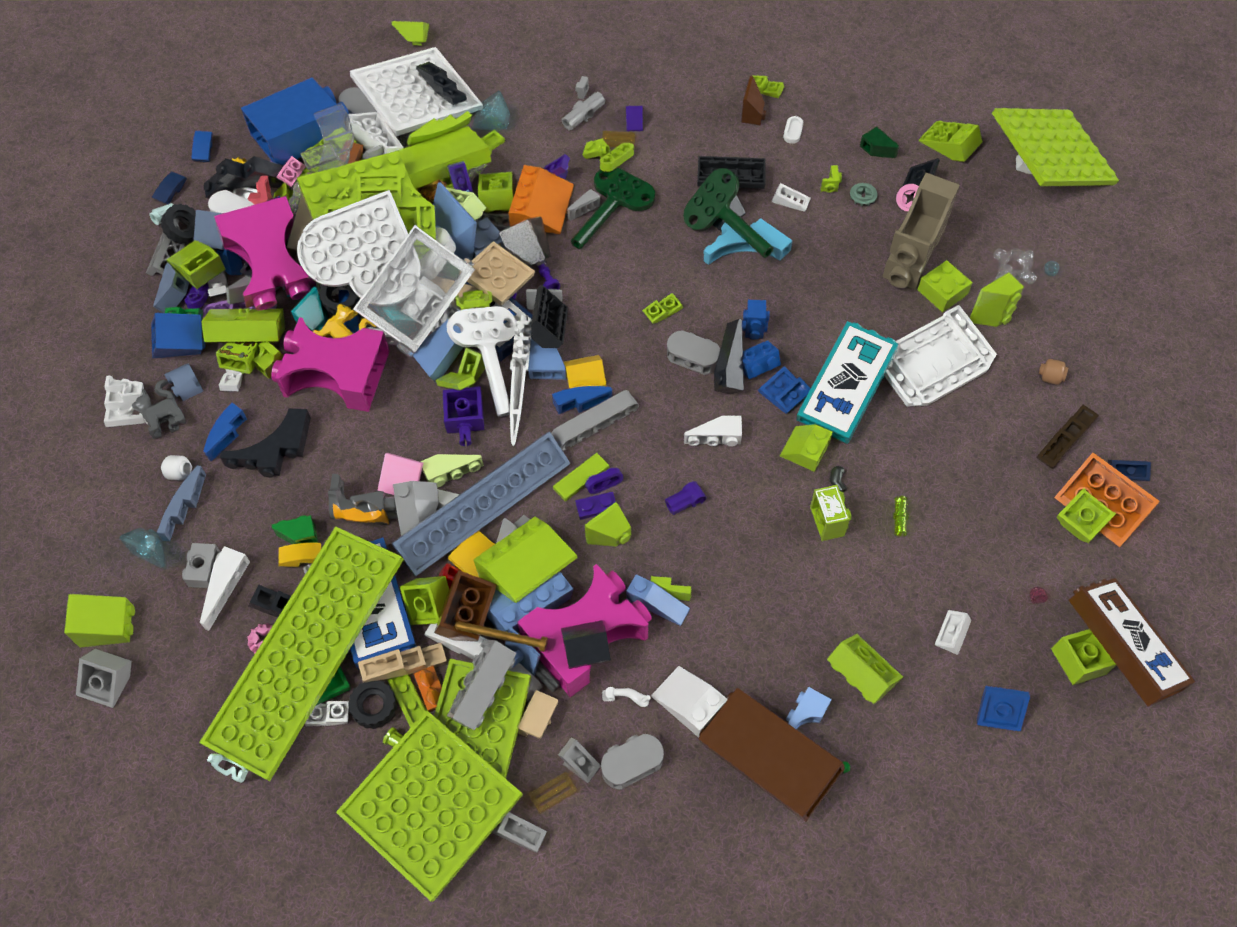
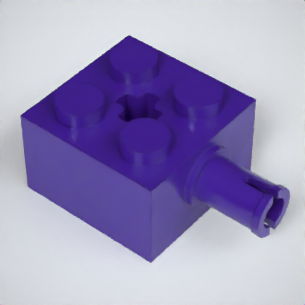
M479 386L468 387L462 390H443L447 434L459 432V444L465 446L466 439L467 446L472 444L471 431L485 430L481 388Z

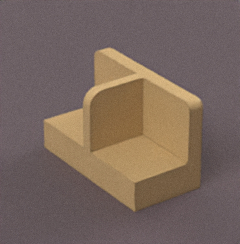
M536 690L519 723L518 733L525 737L530 734L539 739L542 738L547 725H551V717L557 707L558 699Z

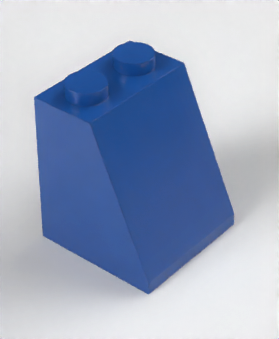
M155 313L151 323L152 358L201 354L202 349H205L204 338H202L201 315Z

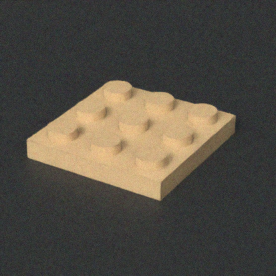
M494 241L467 264L474 269L467 282L478 290H483L484 294H488L487 291H490L492 293V300L500 306L526 284L535 273L533 269Z

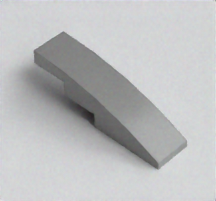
M508 812L491 833L537 853L547 831Z

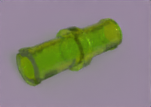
M898 496L894 498L895 513H893V519L895 520L894 535L902 536L903 533V536H907V520L909 519L907 497L899 496L898 500Z

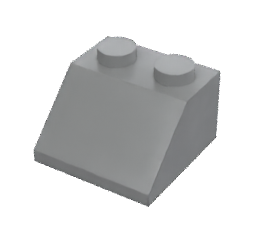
M94 649L79 658L76 696L113 708L130 678L132 661L98 649Z

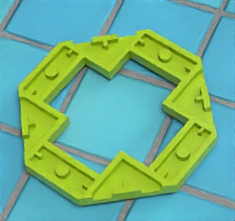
M361 173L325 209V214L362 201V193H382L388 190L391 193L398 192V209H416L417 227L436 240L435 206L404 181L398 173ZM419 240L413 243L420 261L430 248Z

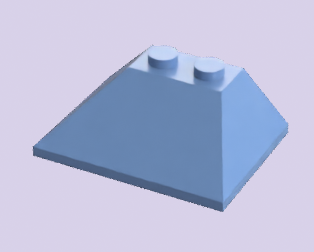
M440 182L437 184L433 203L435 206L436 228H443L449 233L456 245L454 254L463 262L469 260L471 262L473 259L477 223Z

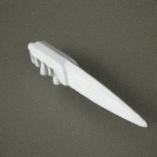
M521 315V320L516 321L513 354L510 363V370L512 371L510 431L511 444L513 446L516 443L525 374L529 367L531 324L528 321V315Z

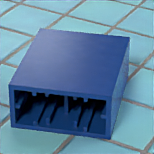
M313 77L241 108L250 135L269 159L280 165H285L291 156L295 159L303 157L302 153L333 134L334 131L342 127L347 131L345 125L347 114H349L347 107L342 101L336 103L334 94L329 86L322 88Z

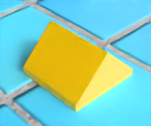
M599 355L563 362L566 367L569 389L583 386H606L603 362Z

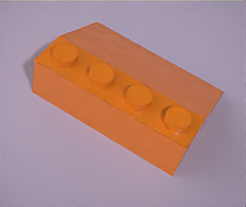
M524 165L509 210L510 227L561 234L574 184L541 167Z
M1092 453L1054 497L1064 506H1067L1085 488L1088 493L1112 512L1116 513L1100 533L1119 547L1122 546L1160 502L1095 453Z

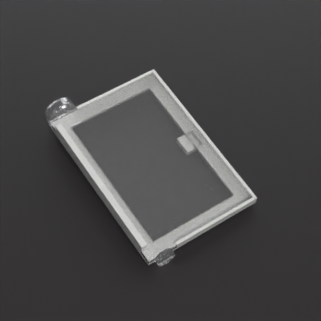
M414 226L353 310L398 341L399 344L396 347L412 358L474 272V263L467 258L464 260L460 259L420 228Z

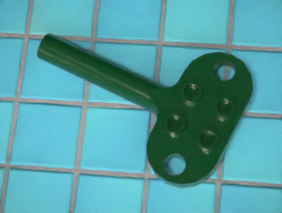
M615 168L612 171H602L600 169L594 176V187L597 192L607 199L571 239V244L578 249H582L617 207L623 206L633 211L649 209L655 202L653 186L620 168ZM643 198H648V199H650V200H649V201H643L642 199H643Z
M720 168L715 170L708 176L684 208V222L695 231H704L710 228L717 219L721 218L763 258H767L773 252V246L730 208V203L739 190L738 177L728 169ZM730 175L731 180L728 183H725V177ZM697 216V223L692 225V219Z

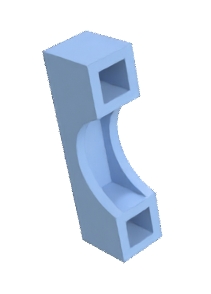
M810 687L807 688L805 693L801 691L796 700V703L799 705L796 710L791 709L786 718L789 722L788 724L797 729L805 723H820L831 699Z

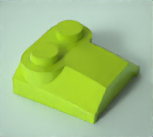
M1083 488L1057 515V519L1075 537L1089 543L1116 513L1112 512Z

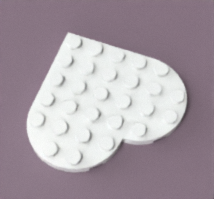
M388 190L311 221L304 228L300 240H298V259L306 274L314 281L330 287H341L350 284L354 293L361 299L404 241L408 232L391 192ZM413 245L395 268L399 271V274L394 281L388 278L369 304L375 306L396 305L406 300L414 292L420 280L421 268Z

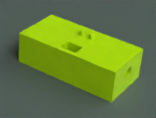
M249 308L210 309L201 321L204 342L279 341L285 330L283 309H266L261 311Z

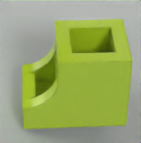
M263 341L258 345L260 353L253 359L256 368L270 379L275 361H282L284 356L268 341Z

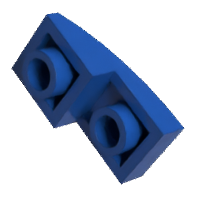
M195 131L192 161L210 162L212 132Z

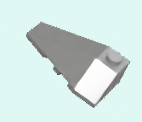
M408 481L393 484L395 505L402 536L438 509L437 483Z

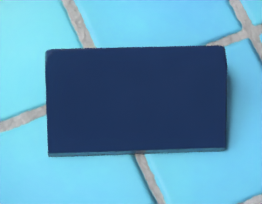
M1108 460V464L1130 480L1150 481V461Z

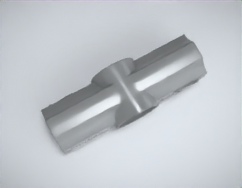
M597 92L584 102L578 101L574 105L573 110L562 118L564 127L572 130L582 121L587 122V119L592 118L594 112L605 104L602 94Z

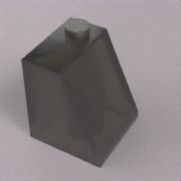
M541 216L529 218L499 232L506 251L531 269V266L534 264L540 266L547 263L546 259L551 257Z

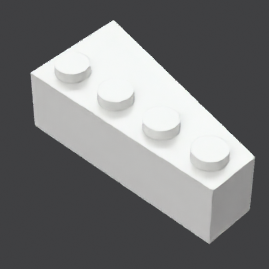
M378 112L347 114V132L359 144L364 145L363 147L366 150L378 145L382 146L383 154L403 149L397 137Z

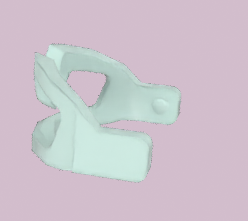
M210 754L207 759L217 771L226 776L232 774V779L240 783L244 782L249 772L248 769L221 754ZM222 760H226L237 765L241 770L237 775L235 767L224 770L218 764Z

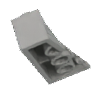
M482 640L480 647L483 648L482 652L479 655H475L472 661L475 667L466 674L463 680L465 688L458 691L447 714V717L468 729L475 730L476 727L478 728L481 725L486 708L492 705L496 690L501 688L505 681L504 675L515 663L514 657L516 652L496 640Z

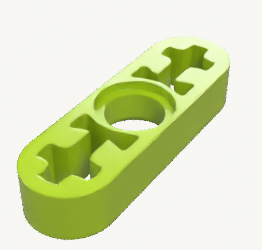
M622 143L600 159V169L602 171H612L634 155V145Z

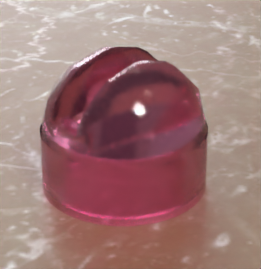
M1034 587L1030 591V599L1033 604L1047 601L1048 596L1043 588Z

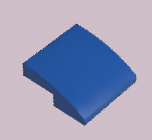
M784 366L762 385L758 391L787 414L808 395L811 388L800 377L796 379Z

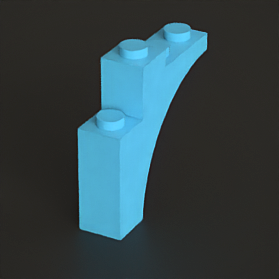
M761 218L756 223L754 222L750 225L773 246L774 250L770 256L780 261L791 251L793 240ZM724 223L721 228V235L717 237L712 245H708L705 248L704 262L709 265L727 254L757 251L730 226Z

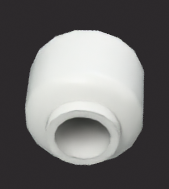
M170 455L163 460L161 470L164 477L169 480H184L191 473L192 466L185 456Z

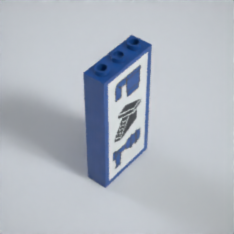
M384 538L370 541L388 550ZM396 575L392 578L350 648L354 664L358 670H360L358 664L360 661L398 649L402 652L417 647Z

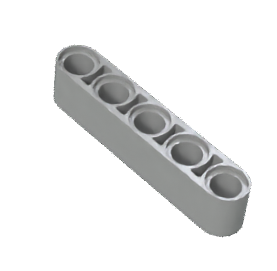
M624 390L558 426L551 434L561 450L564 451L566 447H572L581 442L584 437L588 438L599 432V429H604L613 424V421L626 417L630 414L629 412H635L639 404L628 390Z

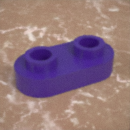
M207 283L198 289L194 286L191 288L185 298V303L189 309L200 308L205 304L209 296V285Z
M609 468L602 473L590 476L585 486L590 494H597L621 483L623 474L618 468Z

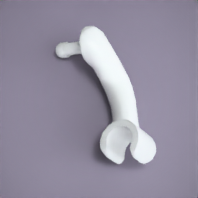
M608 687L602 692L603 701H614L615 696H625L641 707L648 706L651 698L649 695H643L630 688L614 689L613 687Z

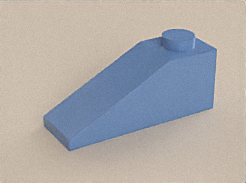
M637 574L626 591L628 601L633 603L639 600L649 611L679 626L682 625L690 610L689 607L658 585Z

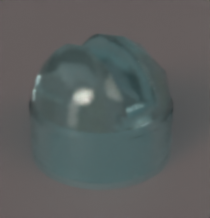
M1056 261L1047 262L1044 267L1045 274L1050 277L1057 275L1059 264Z

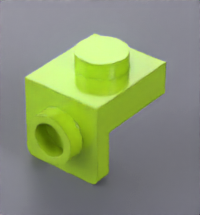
M602 138L587 142L582 155L585 159L597 156L602 158L611 149Z
M831 165L829 178L822 179L821 192L832 193L838 191L839 183L842 180V174L838 171V165Z

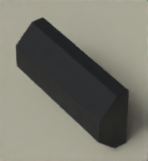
M698 156L697 186H701L712 172L722 168L735 173L739 180V188L765 189L766 158ZM726 176L724 182L728 183L731 180V176Z
M543 285L537 289L531 321V338L542 348H559L564 342L568 307Z

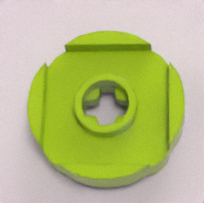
M483 290L463 292L462 297L459 298V295L455 297L456 305L461 310L475 307H490V303L493 301L492 293L487 291L488 294H483Z

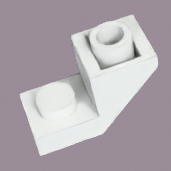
M225 271L208 281L210 287L208 289L209 296L226 293L228 283Z

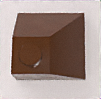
M750 76L743 99L741 122L760 126L761 121L766 118L767 110H764L765 102L753 76Z

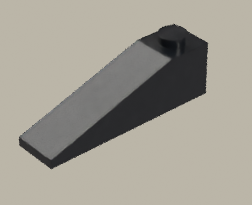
M742 319L734 320L726 325L714 371V391L734 394L744 390Z

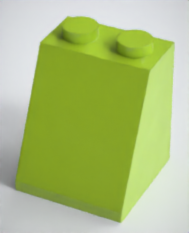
M69 594L64 633L79 647L130 642V635H133L131 618L135 615V607L126 597Z

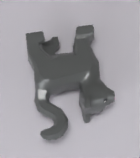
M167 380L157 382L154 387L155 392L159 396L167 397V399L151 405V400L145 389H143L142 395L132 404L133 410L140 412L145 423L150 426L148 431L153 439L162 437L161 423L168 421L171 433L179 430V423H186L182 410L176 404L174 394L162 389V387L168 384Z

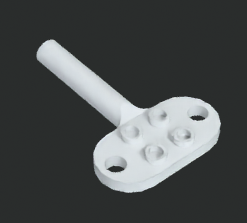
M497 306L457 311L447 322V333L450 339L461 347H477L481 350L497 416L510 415V402L495 345L507 342L515 335L516 320L514 315L509 310ZM504 320L510 323V328L504 325ZM453 326H458L461 333H456Z

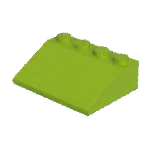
M533 517L473 560L479 578L497 584L496 590L517 603L578 557L547 523L537 517Z

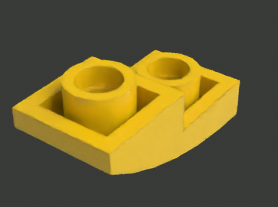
M299 543L279 547L278 565L299 567L300 563H313L321 550V543Z

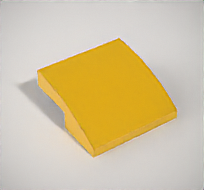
M478 530L463 541L448 556V560L461 571L479 578L473 559L495 544Z

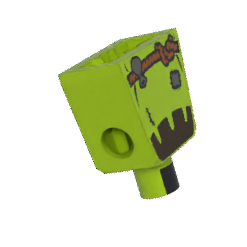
M258 341L228 342L216 352L219 368L251 374L255 368L253 359L260 353Z

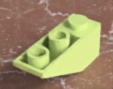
M437 454L420 461L423 462L422 471L427 481L437 483V487L443 486L445 482L452 479H460L468 472H476L484 466L481 455Z

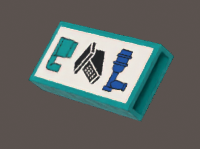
M847 321L798 411L797 421L805 425L816 424L833 432V438L848 444L897 352L898 343L892 338L880 336L874 330L864 329L858 323Z

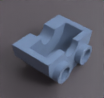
M189 363L164 374L169 384H174L171 388L175 396H180L183 401L203 392Z

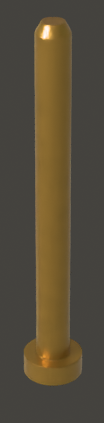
M460 621L455 624L457 630L539 647V651L545 652L548 637L542 636L541 639Z

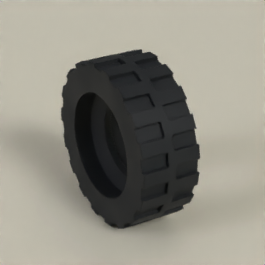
M174 204L167 209L161 218V228L168 239L170 238L178 244H188L194 241L195 209L186 204ZM174 218H185L190 224V229L185 232L177 229L174 225Z
M350 284L341 286L349 291L348 299L342 303L333 301L331 297L332 292L339 287L320 286V300L327 312L336 315L339 304L348 306L353 310L360 298L354 293Z
M377 680L360 683L357 688L353 689V693L349 697L348 707L350 708V714L364 728H381L395 716L397 699L391 687L383 681ZM370 695H378L383 699V707L376 714H368L363 710V702Z

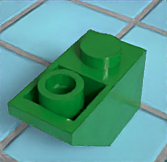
M303 515L296 519L282 520L272 524V529L276 536L290 544L318 543L315 522L311 515Z

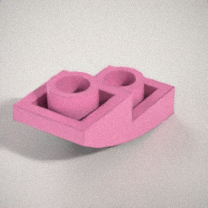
M291 156L277 175V178L292 187L306 166Z

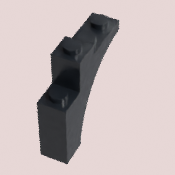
M255 156L244 164L225 158L217 165L216 173L204 183L205 197L210 199L213 194L222 190L230 191L244 187H256V183L261 176H268L270 187L279 189L284 182L278 179L277 175L283 168V165Z
M288 408L284 420L271 435L259 443L244 449L221 451L220 459L230 469L245 467L249 470H255L257 468L264 477L280 476L284 456L291 459L303 457L311 420L308 410Z

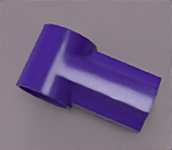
M692 481L686 484L682 491L666 498L665 504L670 513L675 515L690 506L696 507V504H702L707 497L697 482Z

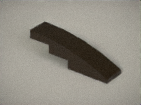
M1083 404L1066 424L1059 429L1036 458L1053 469L1099 415Z

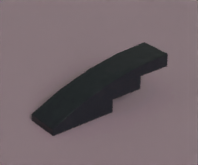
M430 61L416 66V70L443 99L452 105L467 100L466 94L457 89L456 82L447 78V71Z

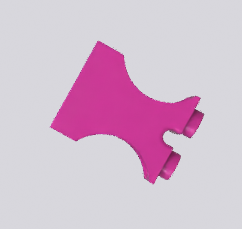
M286 196L214 216L224 249L238 254L251 267V281L243 292L246 308L255 305L256 310L261 311L274 307L277 304L275 288L278 286L283 287L286 294L290 295L293 300L303 299L311 291V288L316 287V281L306 274L302 266L291 258L286 249V243L294 223L293 213Z
M299 317L294 331L288 330L284 338V350L294 354L285 353L282 361H275L272 367V380L278 383L283 396L286 398L305 388L322 387L340 395L347 408L369 412L390 352L384 331L362 328L346 337L326 338L313 333L306 326L303 318Z
M597 564L593 566L594 576L592 584L585 596L569 607L554 610L536 607L517 621L520 635L541 639L542 636L548 637L545 652L539 651V647H532L541 654L539 660L560 682V686L569 697H572L590 683L591 665L572 669L568 668L561 628L602 620L608 644L625 638H635L644 641L648 639V622L652 620L648 609L639 600L631 604L626 599L619 604V595L626 590L625 584L616 572L611 570L605 574Z

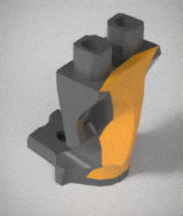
M332 474L331 486L328 491L331 519H345L354 522H380L384 525L389 524V519H398L395 497H386L384 491L377 490L372 493L350 496V500H347L344 495V481L341 480L340 475Z

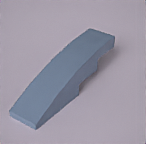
M197 465L188 475L169 503L157 531V534L163 541H171L175 524H184L188 507L196 508L206 476L201 466Z

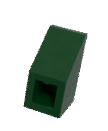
M877 126L862 135L860 147L870 156L897 157L899 145Z

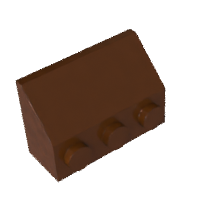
M458 570L451 583L434 633L456 641H478L479 634L457 630L455 624L460 621L483 626L497 584Z

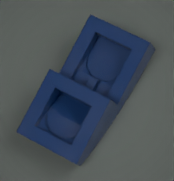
M170 172L159 184L152 198L164 204H169L175 192L181 191L187 178L175 172Z

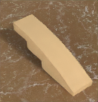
M442 643L422 649L421 646L402 652L398 649L358 662L363 682L404 676L431 666L435 668L448 664Z

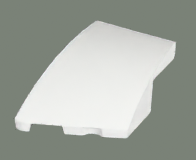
M106 376L104 386L106 390L104 402L106 408L105 426L113 427L145 423L140 412L139 415H131L133 413L132 404L142 395L143 383L129 381L128 379L120 381L113 379L112 376Z

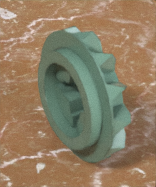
M858 183L850 190L851 200H854L855 204L860 203L861 206L863 204L869 206L870 203L875 202L877 191L870 184Z

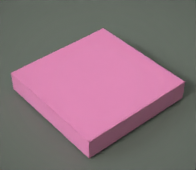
M385 453L378 491L394 495L393 484L420 481L423 462Z

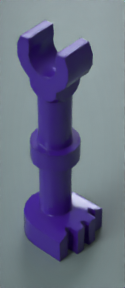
M537 250V256H532L529 253V260L538 266L540 275L546 280L543 286L548 290H559L561 285L557 279L552 278L549 268L544 265L541 251Z

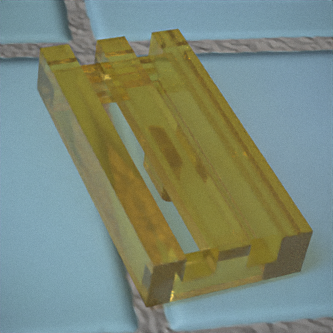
M603 131L602 138L609 147H617L622 143L635 145V132Z
M564 772L529 793V796L537 811L541 814L578 791L568 773ZM564 779L566 780V782L552 789L551 791L547 792L537 799L535 798L539 794L543 793L544 791L548 790L549 788L553 787L554 785L558 784ZM569 786L571 788L563 794L559 795L558 797L554 798L553 800L549 801L548 803L544 804L543 806L539 805L541 802L545 801L546 799L550 798L551 796L555 795L556 793L560 792L566 787Z

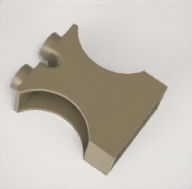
M925 173L901 227L894 233L890 248L891 254L886 262L883 278L888 279L893 286L898 288L909 287L916 290L926 264L946 229L960 186L959 184Z

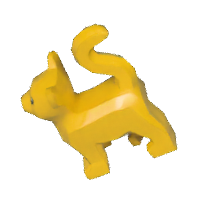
M339 304L336 315L327 320L320 331L314 330L313 333L326 338L329 336L342 338L352 335L354 333L344 323L353 319L358 313L351 310L348 306ZM363 318L359 323V330L366 328L367 324L373 327L376 326L366 318Z

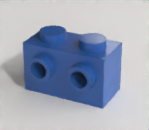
M748 299L747 310H743L742 331H745V338L757 340L763 338L764 332H767L770 312L766 311V300Z
M768 340L743 351V374L748 379L757 377L781 365L779 350Z

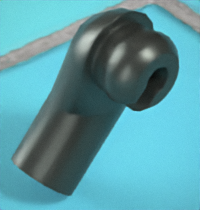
M835 466L831 470L829 481L833 486L838 485L840 491L845 492L847 487L841 481L845 469L842 466Z

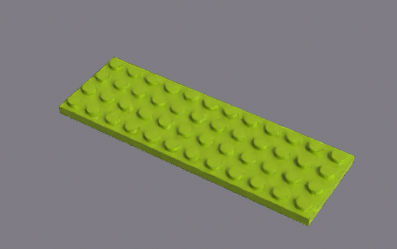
M335 526L199 743L270 781L404 559L391 551Z

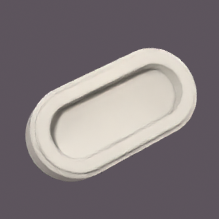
M793 116L787 120L783 137L787 143L793 144L800 140L803 128V120L800 117Z

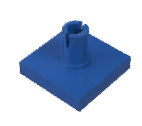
M985 686L977 715V725L1021 731L1030 700L1029 692Z

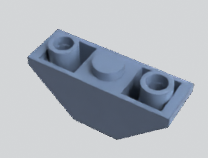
M167 263L153 305L162 313H165V308L176 307L185 297L189 282L170 263Z

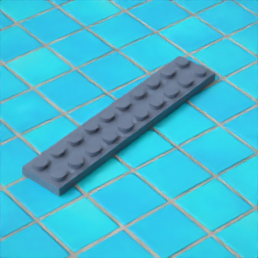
M547 432L391 544L404 559L403 561L411 573L417 576L564 469L570 462L552 434Z

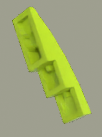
M466 111L456 119L449 115L440 122L433 118L411 133L407 144L412 146L464 128L469 125L472 115Z

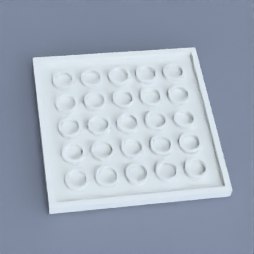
M436 47L350 71V77L387 123L395 136L415 131L433 118L437 121L438 119L443 120L449 115L457 118L466 111L474 113L483 110L481 101ZM430 61L447 71V78L456 82L457 89L466 94L467 100L452 105L434 91L416 70V66Z

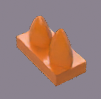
M431 666L414 673L427 711L429 712L436 710L442 689L435 668Z

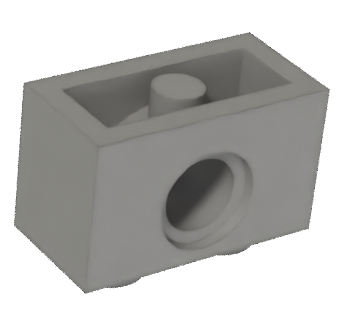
M192 543L191 550L187 552V566L182 572V578L188 587L208 588L215 558L221 552L216 544Z

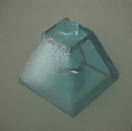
M498 90L482 102L483 109L476 112L472 129L496 130L498 132L508 126L510 112L502 93Z
M140 527L119 537L133 555L163 570L166 569L163 543L158 538L157 532L152 529L147 531Z

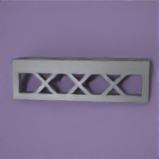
M174 218V225L177 229L180 230L178 226L179 221L187 225V228L181 231L185 232L190 229V224L185 218ZM162 233L146 274L153 276L158 272L163 275L164 269L160 265L163 262L169 263L166 260L169 258L167 249L173 248L174 252L177 253L184 248L185 244H175L170 238L166 237V234Z

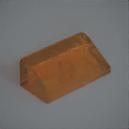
M437 180L417 191L430 202L435 198L437 184L441 182L446 188L447 183Z

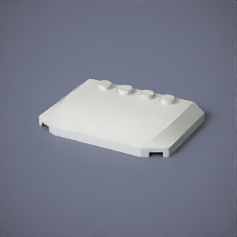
M957 305L946 311L940 318L897 340V352L884 376L907 407L927 406L986 373L997 354L960 305Z

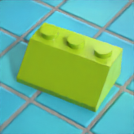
M1009 272L980 290L970 320L974 324L994 327L1002 323L1004 325L1012 319V313L1017 308L1018 300L1022 297L1021 293L1024 286Z
M858 634L842 641L827 659L834 670L844 675L847 682L856 687L862 693V696L873 704L881 700L903 678L896 669Z

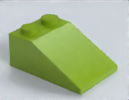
M512 172L479 174L478 197L486 207L484 212L491 213L494 210H510L514 197Z

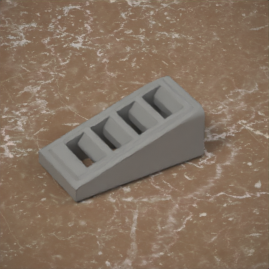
M591 189L588 190L567 208L568 219L571 221L599 207L600 195Z

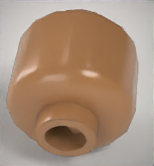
M1048 359L1045 364L1041 363L1039 374L1042 375L1043 382L1059 385L1062 381L1065 382L1069 367H1066L1063 361Z

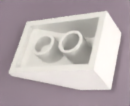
M680 666L651 695L652 698L698 737H700L699 734L703 728L710 724L715 714L728 700L710 684Z

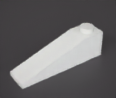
M225 546L215 558L200 623L208 631L250 563L245 554Z

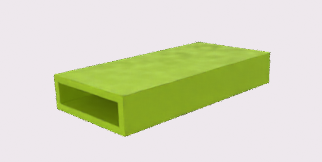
M469 126L398 150L415 189L450 177L447 167L449 165L464 161L466 169L470 170L491 162L490 155L492 154L490 146Z

